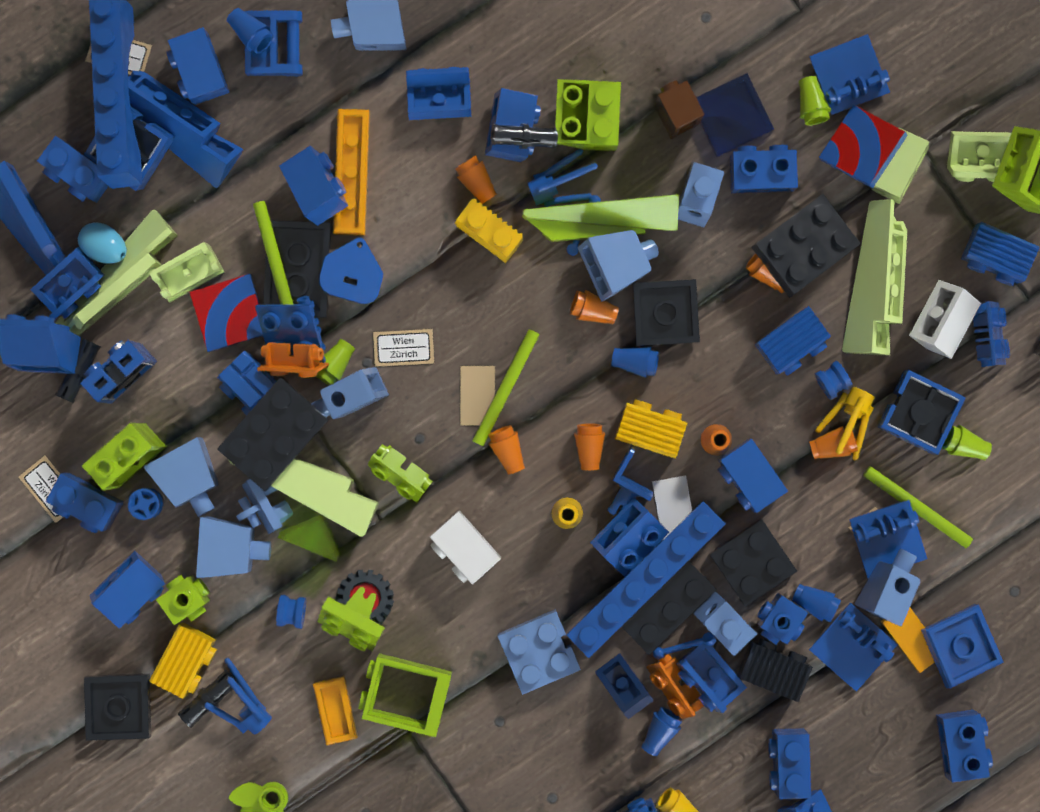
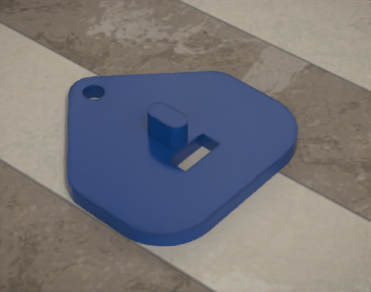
M356 238L324 257L318 280L321 289L329 295L359 304H368L373 302L379 295L383 271L363 238ZM357 242L361 243L360 248L357 247ZM344 277L357 280L356 285L343 282Z

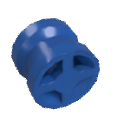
M837 360L830 364L828 370H820L814 374L822 391L830 400L837 397L839 391L849 390L853 387L847 372Z
M152 488L136 490L128 499L129 512L133 517L140 520L155 518L163 510V497L157 490Z
M280 595L276 625L284 627L286 624H291L295 628L302 629L306 613V597L290 599L287 595Z

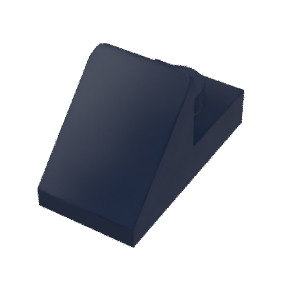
M620 653L595 671L627 719H630L654 701L646 687Z

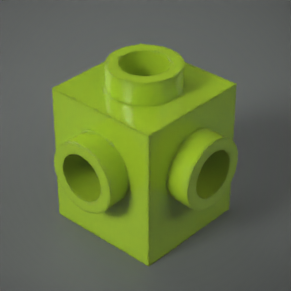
M182 575L178 576L166 585L169 591L156 599L173 625L180 623L187 617L192 622L206 612L204 605L211 601L207 596L210 591L206 584L200 578L195 579L193 575L186 579ZM184 594L188 597V602L184 600Z

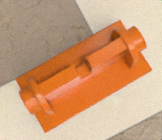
M269 342L261 348V356L265 358L266 363L257 367V370L270 371L271 376H284L292 372L298 373L299 377L308 378L317 376V372L328 367L329 363L320 362L323 359L324 351L322 348H318L316 344H294V355H291L290 343Z
M666 654L662 659H659L660 662L646 666L650 672L652 683L662 690L668 699V707L676 716H680L682 719L694 717L696 715L694 712H697L704 706L698 698L701 695L694 685L691 688L685 683L682 686L680 685L679 681L681 678L678 673L681 669L676 665L678 660L675 656L671 657L670 654Z

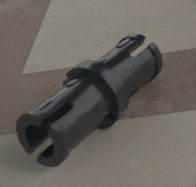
M521 123L520 126L492 125V145L519 146L520 149H528L529 146L555 149L557 145L558 132L556 128L530 127L527 123Z
M82 338L79 347L75 374H66L58 391L55 393L56 396L72 403L75 402V398L82 386L80 383L87 378L84 373L91 367L101 346Z
M224 670L205 689L202 687L194 700L178 712V715L187 726L192 728L210 711L204 707L205 703L208 702L218 707V703L233 690L227 682V678L232 677L235 681L236 679L227 670Z

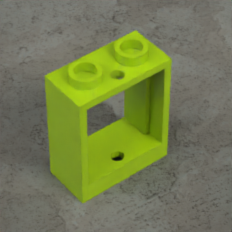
M1014 126L992 186L1027 212L1040 214V165L1030 192L1027 191L1040 158V130Z
M130 423L85 462L82 467L102 490L117 489L122 487L164 450L166 446L146 423Z
M379 653L376 661L370 660L366 678L371 679L369 691H362L358 709L364 710L362 719L436 737L452 671ZM384 665L437 678L427 722L374 709Z

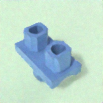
M251 479L242 484L253 507L246 496L238 500L243 509V512L236 516L239 522L248 518L252 527L255 528L261 524L256 515L257 513L268 534H271L281 528L282 523L293 515V511L285 500L273 507L271 506L266 496L277 491L274 487L270 486L264 492Z

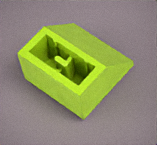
M557 79L555 128L558 132L557 144L584 150L617 151L621 82Z

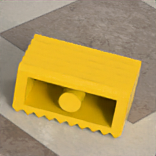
M472 199L455 221V225L504 263L510 259L523 241L522 233H517V229L512 230V225L507 226V221L502 222V218H497V214H492V210H487L486 206L482 207V203H477L476 199Z
M634 399L633 405L626 403L614 439L676 459L687 427V422L681 421L682 414L664 409L663 414L651 411L652 404Z
M184 622L180 623L149 681L182 699L189 692L194 694L203 678L198 675L204 664L209 666L217 652V649L213 647L216 639Z

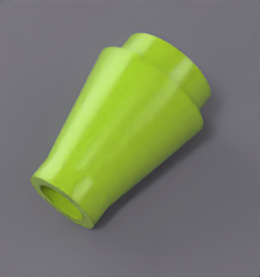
M809 76L802 78L798 81L800 87V118L804 119L805 125L808 126L828 121L831 108L818 84L817 77Z
M340 339L336 345L324 354L325 363H329V366L317 372L318 375L316 377L328 386L341 380L355 348L345 340Z
M952 425L942 448L947 450L949 455L986 460L991 453L992 444L961 425L956 427Z

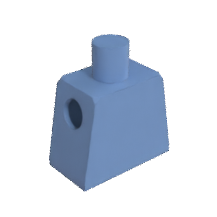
M347 0L348 17L331 19L334 38L352 35L356 50H407L398 0Z
M691 162L679 201L678 220L705 227L712 214L724 171Z
M633 230L590 237L577 247L601 302L609 299L651 271L648 260L656 258L659 254L658 247L652 239L640 243L636 232Z
M373 367L361 369L320 390L322 398L311 404L326 417L331 415L333 419H337L389 396V393L377 368ZM342 394L345 397V403L342 400Z
M197 437L144 466L148 474L175 507L190 502L198 517L214 509L206 492L217 487L219 484L202 437Z
M210 516L200 517L196 578L248 573L252 571L253 559L270 560L271 542L254 541L255 530L252 526Z
M899 549L892 564L879 561L854 605L881 619L902 626L920 584V579L910 574L917 556Z
M716 591L693 612L733 656L757 635Z

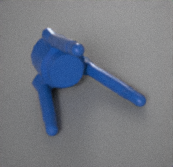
M578 149L544 172L534 175V180L527 183L536 206L544 203L545 207H550L555 204L589 200L592 196L590 193L561 197L553 196L559 194L556 186L597 169L598 165L596 163L590 164L554 180L552 176L549 177L580 156L583 150Z
M226 658L224 662L236 679L235 681L232 677H228L227 682L245 703V706L238 714L241 720L208 702L204 704V707L236 726L242 733L249 730L255 735L270 722L272 716L257 699L232 661Z

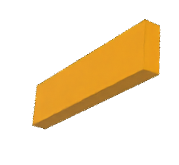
M338 109L335 177L340 179L347 191L343 196L349 206L334 215V235L365 236L369 110Z

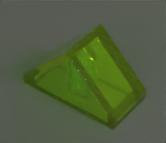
M323 515L279 532L277 537L335 562L341 557V551L327 518Z

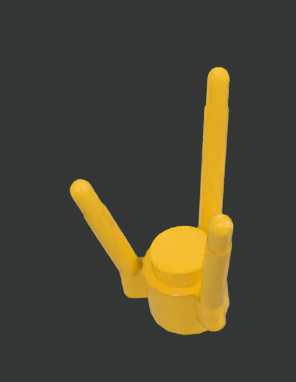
M852 387L849 394L843 392L836 405L815 429L816 433L822 432L842 407L846 406L844 412L851 415L839 441L836 453H842L857 419H861L856 439L858 451L853 452L852 456L853 460H858L869 417L874 409L871 405L875 397L857 387Z

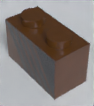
M675 80L660 89L661 93L658 94L654 107L671 139L700 124L705 114L687 80L681 84Z

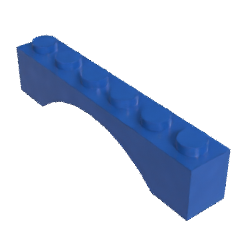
M89 0L97 177L111 189L142 185L141 153L134 130L128 88L129 54L135 37L133 7L127 0Z
M702 501L566 635L590 658L725 525V522Z

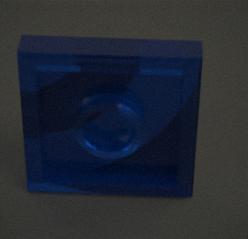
M748 73L696 97L705 114L700 124L717 158L774 131V127Z

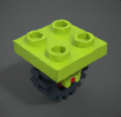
M362 569L357 570L356 574H348L347 578L342 580L335 600L327 597L317 622L322 624L321 628L325 632L333 636L341 634L350 639L349 644L361 651L368 649L373 652L385 628L379 624L386 620L391 611L394 593L389 588L391 585L389 581L383 580V575L380 573L375 575L373 574L374 571L369 569L366 573Z

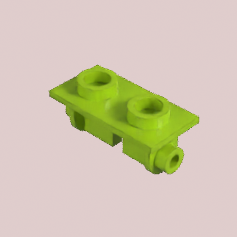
M382 444L376 453L372 455L367 466L371 468V472L377 478L383 481L388 480L396 486V490L401 496L418 502L433 482L428 478L429 474L413 462L406 470H403L401 466L407 458L390 445L386 447Z

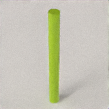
M265 201L256 202L253 204L280 304H293Z
M528 329L472 440L473 442L484 446L540 335L535 331Z
M869 466L863 476L899 502L910 500L912 510L916 511L917 515L964 548L970 546L973 538L873 467Z

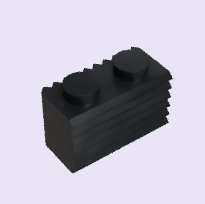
M760 638L759 643L750 641L737 676L741 680L799 702L813 668L810 664L806 663L808 657L792 650L789 651L788 655L776 651L778 645Z

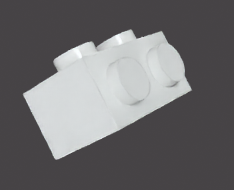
M938 280L909 336L927 350L952 359L981 303L964 288Z
M460 510L430 536L434 541L430 545L440 558L444 559L447 556L454 563L455 566L452 568V571L463 583L469 580L473 585L501 560V556Z

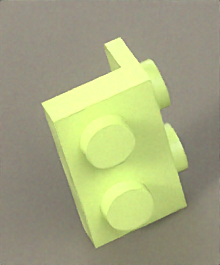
M951 131L947 168L952 177L963 182H971L975 178H987L988 181L994 182L1011 133Z

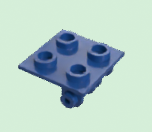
M868 34L809 56L822 92L831 108V115L849 109L853 104L857 106L890 93L887 82L890 81L889 74L886 69H881Z
M309 296L298 298V304L255 306L266 345L269 342L290 343L291 355H294V344H316L323 351L326 349L320 335L321 328L317 326L319 320L314 318L313 307L315 305L313 301H310ZM323 356V359L320 362H326L325 356Z
M986 301V303L980 304L973 318L974 327L988 325V328L974 330V333L989 332L990 337L975 339V343L990 341V344L976 346L977 361H981V367L1006 365L1005 358H1010V346L1008 339H1003L1002 327L1007 325L1005 308H1000L999 302Z
M910 500L849 519L868 579L879 561L892 564L899 549L917 556L915 563L927 559L917 526L919 517L916 511L912 510Z
M849 603L809 650L857 692L883 661L888 662L894 656L893 649L898 644L852 603Z

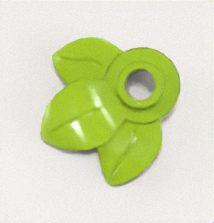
M248 782L235 788L229 795V799L234 804L242 807L240 812H284L283 809L288 803V792L278 782H268L263 786ZM268 793H276L278 801L270 802L267 798Z

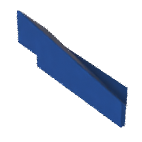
M132 71L131 75L128 76L130 106L144 115L142 121L145 123H156L174 135L175 139L169 149L213 187L218 188L242 154L243 149L216 135L221 124L220 122L144 71Z
M6 161L1 162L0 220L43 273L47 275L66 256L14 166Z

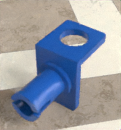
M633 445L630 446L614 474L613 481L618 483L621 488L607 509L612 515L616 514L620 505L622 507L619 512L633 498L643 497L651 501L653 497V491L623 475L625 468L635 453L636 447Z

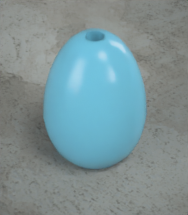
M93 222L85 225L79 232V248L90 259L101 263L114 264L125 258L127 253L126 244L122 237L110 226Z

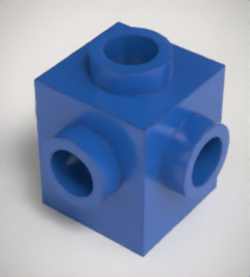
M777 593L771 603L766 601L759 610L757 617L760 620L757 625L764 629L761 635L777 645L779 640L788 645L790 640L796 641L805 627L802 622L808 612ZM784 617L783 623L777 625L779 618Z

